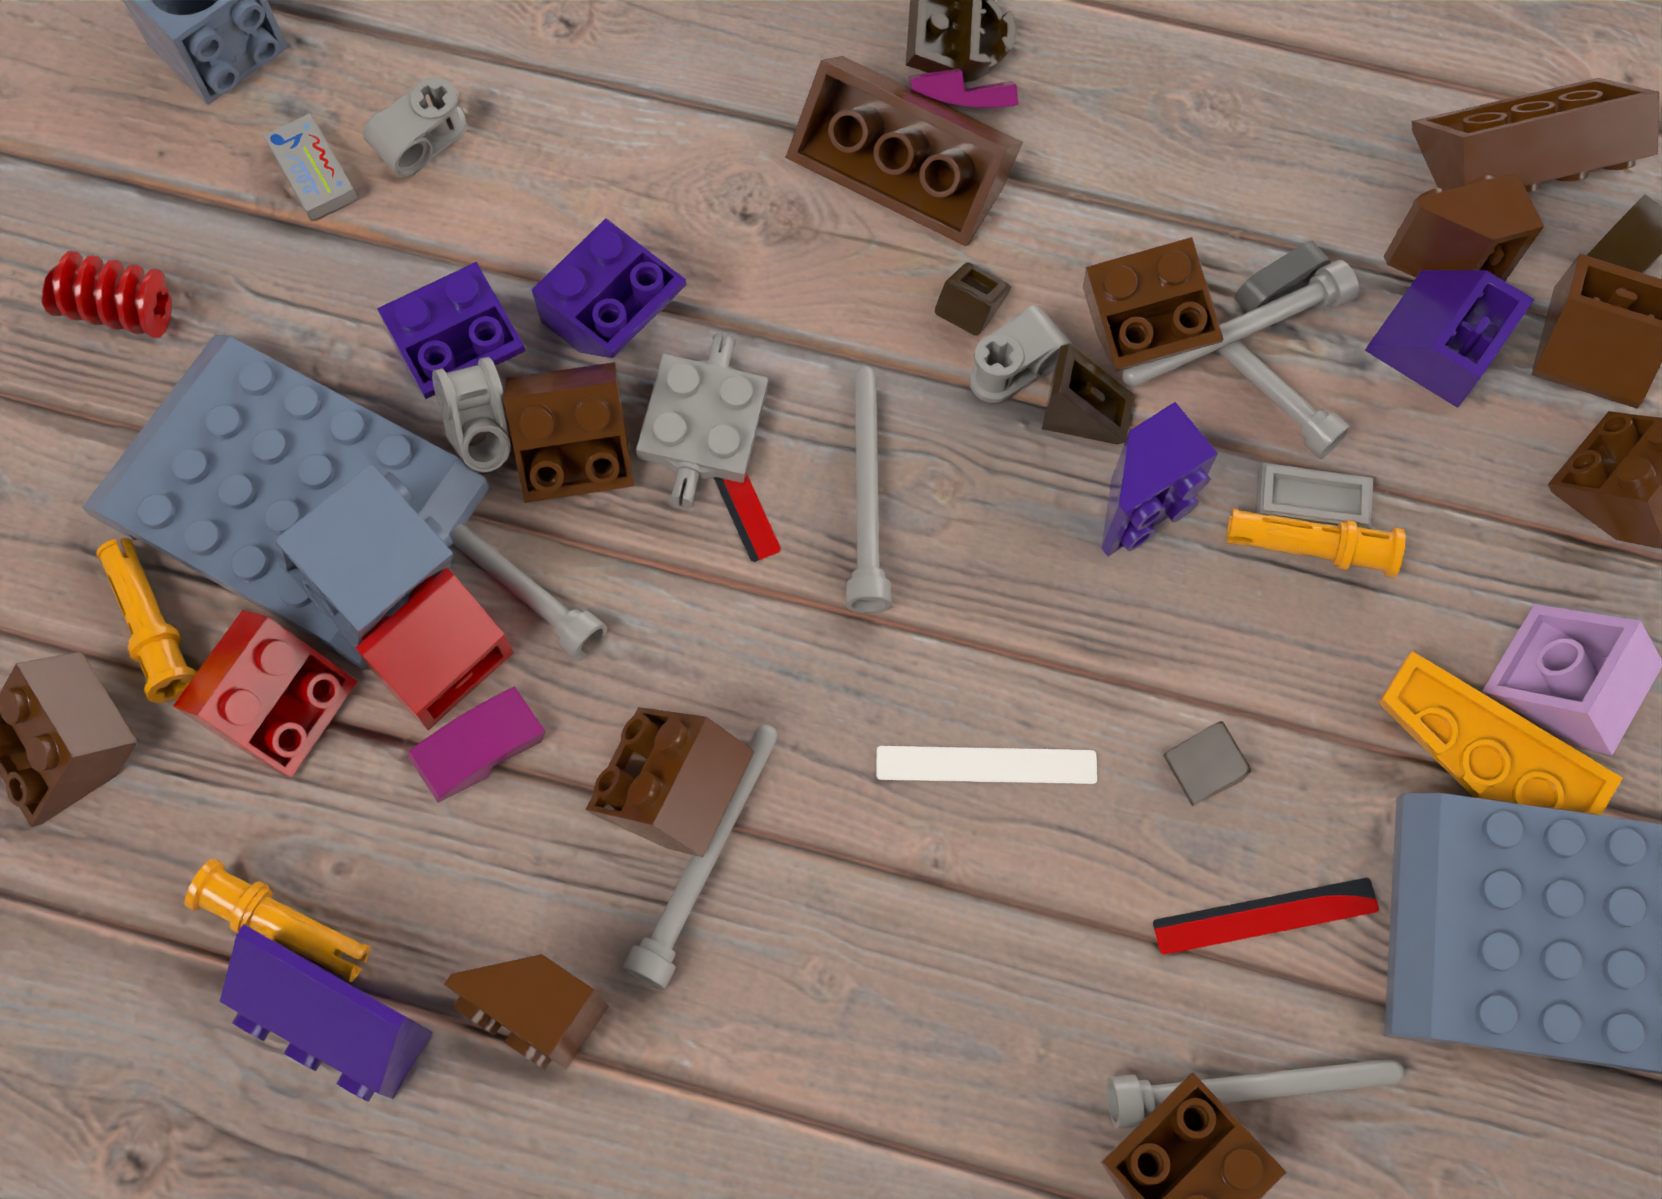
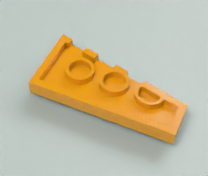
M1413 651L1405 657L1377 702L1474 798L1601 815L1623 777Z

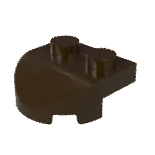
M910 0L906 66L926 73L959 68L962 70L964 83L977 80L993 70L1012 49L1016 37L1013 14L1011 11L1004 14L995 0Z

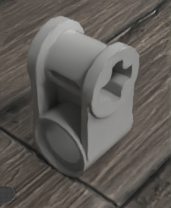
M438 77L426 78L418 82L413 89L387 108L376 112L369 119L363 131L364 140L399 177L414 175L428 161L451 144L459 141L465 134L467 128L466 117L461 108L457 106L458 97L456 90L450 82ZM427 94L431 100V106H428L425 96ZM447 118H449L450 121H451V124H452V128H451V129H449V127H448V125H447V122H446V119H447Z
M1030 306L1016 315L1009 323L990 335L983 337L977 343L974 352L975 366L972 368L969 378L970 388L974 395L982 401L988 403L1006 401L1038 378L1052 373L1055 369L1060 346L1071 344L1074 347V344L1040 306Z
M480 358L476 366L448 373L442 368L433 370V386L442 411L446 436L451 446L472 470L491 472L499 468L508 458L510 441L503 410L501 381L491 358ZM487 431L485 439L480 444L468 446L470 440L476 434Z

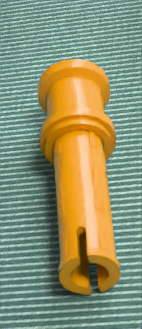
M1235 508L1231 510L1226 531V544L1319 557L1331 560V564L1340 570H1347L1350 566L1381 570L1385 577L1389 578L1397 577L1400 571L1406 541L1405 530L1394 527L1391 532L1357 527L1356 521L1348 519L1344 522L1340 521L1336 526L1252 513Z
M121 538L120 543L123 548L121 552L117 540L111 539L99 546L96 555L102 563L131 634L128 640L127 651L131 659L140 663L147 681L144 686L147 699L155 703L176 700L195 676L196 671L193 668L187 667L179 648L182 644L180 632L171 624L165 623L136 554L133 541L128 538Z
M215 858L207 861L193 878L185 896L184 905L186 908L194 912L202 908L230 922L231 931L238 933L243 924L274 942L344 977L349 982H352L359 975L362 968L343 959L341 954L344 952L365 963L371 951L369 945L362 944L272 899L273 892L267 884L261 881H257L254 884L247 883L226 872L224 863Z

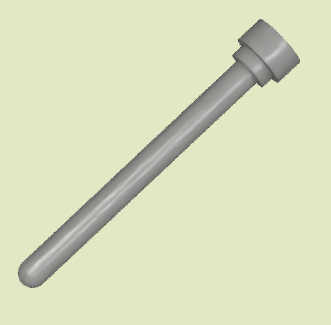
M1337 260L1325 265L1316 271L1315 276L1310 279L1309 285L1220 324L1224 338L1223 342L1125 369L1122 374L1123 380L1129 386H1138L1317 304L1321 307L1329 306L1332 308L1341 306L1356 299L1358 296L1359 285L1356 275L1350 265L1343 260Z
M1239 340L1217 349L1224 358L1302 427L1300 434L1306 438L1304 445L1319 459H1323L1332 452L1350 432L1352 427L1336 412L1328 414L1324 409L1316 411Z
M861 366L855 373L857 569L852 572V579L846 583V607L857 613H880L888 610L892 605L891 582L885 578V572L880 569L877 382L875 370L870 366Z
M460 524L456 527L451 536L453 545L555 627V636L560 639L559 646L577 661H582L587 655L581 650V647L591 634L595 635L599 640L606 635L607 625L591 612L584 611L581 613L578 609L570 611L465 525Z
M762 725L756 729L748 745L755 752L703 858L692 855L651 937H644L640 946H632L621 969L633 978L656 989H666L676 969V966L672 964L676 955L672 948L777 741V732L772 726Z
M1384 1059L1204 1079L1201 1081L1223 1104L1392 1085L1399 1083L1403 1079L1404 1068L1397 1060ZM1135 1074L1108 1077L1107 1100L1114 1127L1118 1129L1138 1126L1181 1082L1151 1085L1147 1079L1138 1080Z

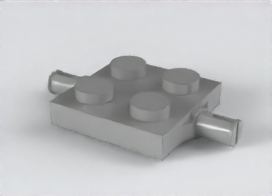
M723 333L714 334L708 361H694L667 354L662 355L636 448V455L639 460L664 465L677 473L672 495L669 499L671 503L677 506L680 505L683 490L686 487L683 495V507H692L699 478L719 477L744 483L768 389L769 377L738 371L729 366L736 341L728 334H726L724 345Z

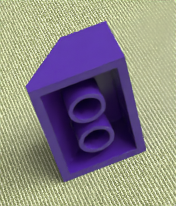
M245 924L237 933L219 1001L238 1012L231 1023L262 1041H265L270 1031L290 1042L284 1054L314 1071H317L322 1061L337 1069L342 1074L336 1084L367 1102L370 1101L375 1092L393 1099L433 1032Z

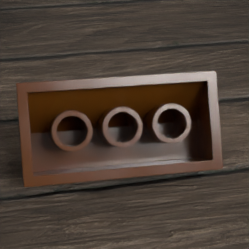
M844 56L820 61L785 158L957 243L967 246L1002 192L1023 142Z
M1595 78L1413 120L1412 132L1437 188H1442L1446 191L1465 186L1472 180L1484 175H1492L1495 178L1517 172L1526 191L1531 192L1540 188V182L1552 179L1557 181L1582 180L1588 177V171L1599 168L1606 170L1628 169L1636 165L1637 159L1658 155L1659 91Z

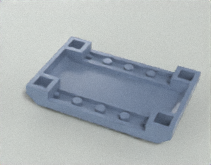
M214 335L82 508L91 517L134 541L136 539L143 541L312 636L322 647L366 670L368 664L358 651L279 566L275 539L371 463L383 476L388 472L393 473L410 492L413 499L408 504L423 520L429 516L433 517L450 537L458 525L466 524L490 487L483 476L472 470L457 456L231 336Z
M1403 793L1397 797L1384 1036L1440 1045L1457 1044L1662 1074V824L1445 793Z

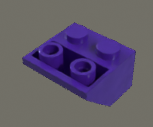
M605 218L531 290L540 321L579 353L614 358L687 283L684 277Z
M477 262L377 308L393 344L425 399L436 395L432 379L433 370L442 368L448 373L476 366L479 359L484 357H490L496 366L526 352L520 337Z
M1421 270L1370 341L1365 351L1458 408L1480 380L1535 299L1486 270Z
M1176 402L1134 427L1128 433L1111 479L1101 546L1107 557L1122 547H1125L1127 551L1138 548L1154 534L1155 530L1153 527L1165 519L1169 518L1172 522H1176L1185 517L1198 505L1199 500L1196 497L1199 491L1211 480L1208 473L1218 453Z

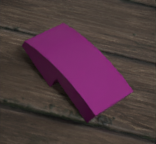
M959 68L909 76L912 90L942 102L970 107H1007L1019 105L1017 86L1013 81L964 88L963 73Z
M514 686L477 705L441 727L409 750L407 757L439 803L488 778L493 766L541 743L546 731Z

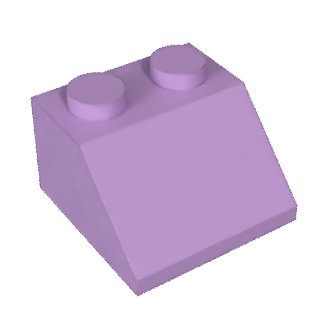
M1534 604L1482 693L1571 747L1613 755L1662 668V659L1641 620Z

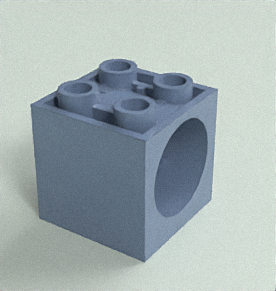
M123 0L147 45L207 105L222 94L231 91L240 81L264 64L271 62L279 53L288 48L267 0Z
M372 463L275 539L279 566L354 648L363 641V638L377 625L382 617H391L407 603L410 593L417 585L428 577H436L446 567L450 570L453 552L448 548L453 544V541L446 530L431 516L423 520L408 504L413 498L405 485L391 472L383 476Z

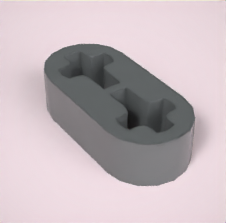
M1308 241L1250 277L1238 289L1234 299L1247 313L1309 285V281L1315 276L1316 271L1330 264L1331 261L1313 241Z

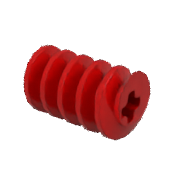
M67 251L61 257L59 264L48 272L42 288L41 303L45 311L51 316L63 315L69 320H84L91 325L104 324L110 329H125L131 334L145 333L151 338H160L165 334L171 320L172 299L166 288L164 273L159 269H150L145 275L144 269L137 264H131L124 270L123 264L118 260H108L104 265L103 260L99 256L89 255L83 260L79 252Z

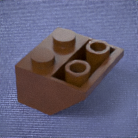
M1517 172L1495 178L1492 175H1484L1472 180L1465 186L1446 191L1442 188H1435L1418 196L1383 257L1388 266L1415 278L1421 270H1486L1506 281L1544 225Z
M1192 237L1086 267L1083 290L1097 337L1115 372L1223 342L1224 338Z
M1579 254L1554 286L1531 375L1638 409L1643 403L1662 364V279Z
M615 362L506 378L503 399L524 503L634 486L625 416Z
M1608 411L1548 483L1550 491L1615 540L1662 549V418Z
M82 651L16 663L0 692V775L6 784L9 799L15 806L21 809L31 827L43 824L116 777L138 742Z
M638 707L634 716L624 726L621 733V741L608 767L597 778L594 785V794L585 810L664 848L703 858L755 751L708 717Z
M543 954L452 973L444 983L447 988L459 996L452 1006L454 1009L494 1036L501 1026L511 1031L504 1043L543 1070L547 1069L552 1060L567 1070L609 1007L595 989Z
M1193 1072L1100 1162L1125 1199H1261L1287 1173Z

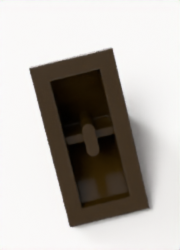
M1071 344L1060 346L1050 384L1042 429L1112 444L1125 443L1134 394Z

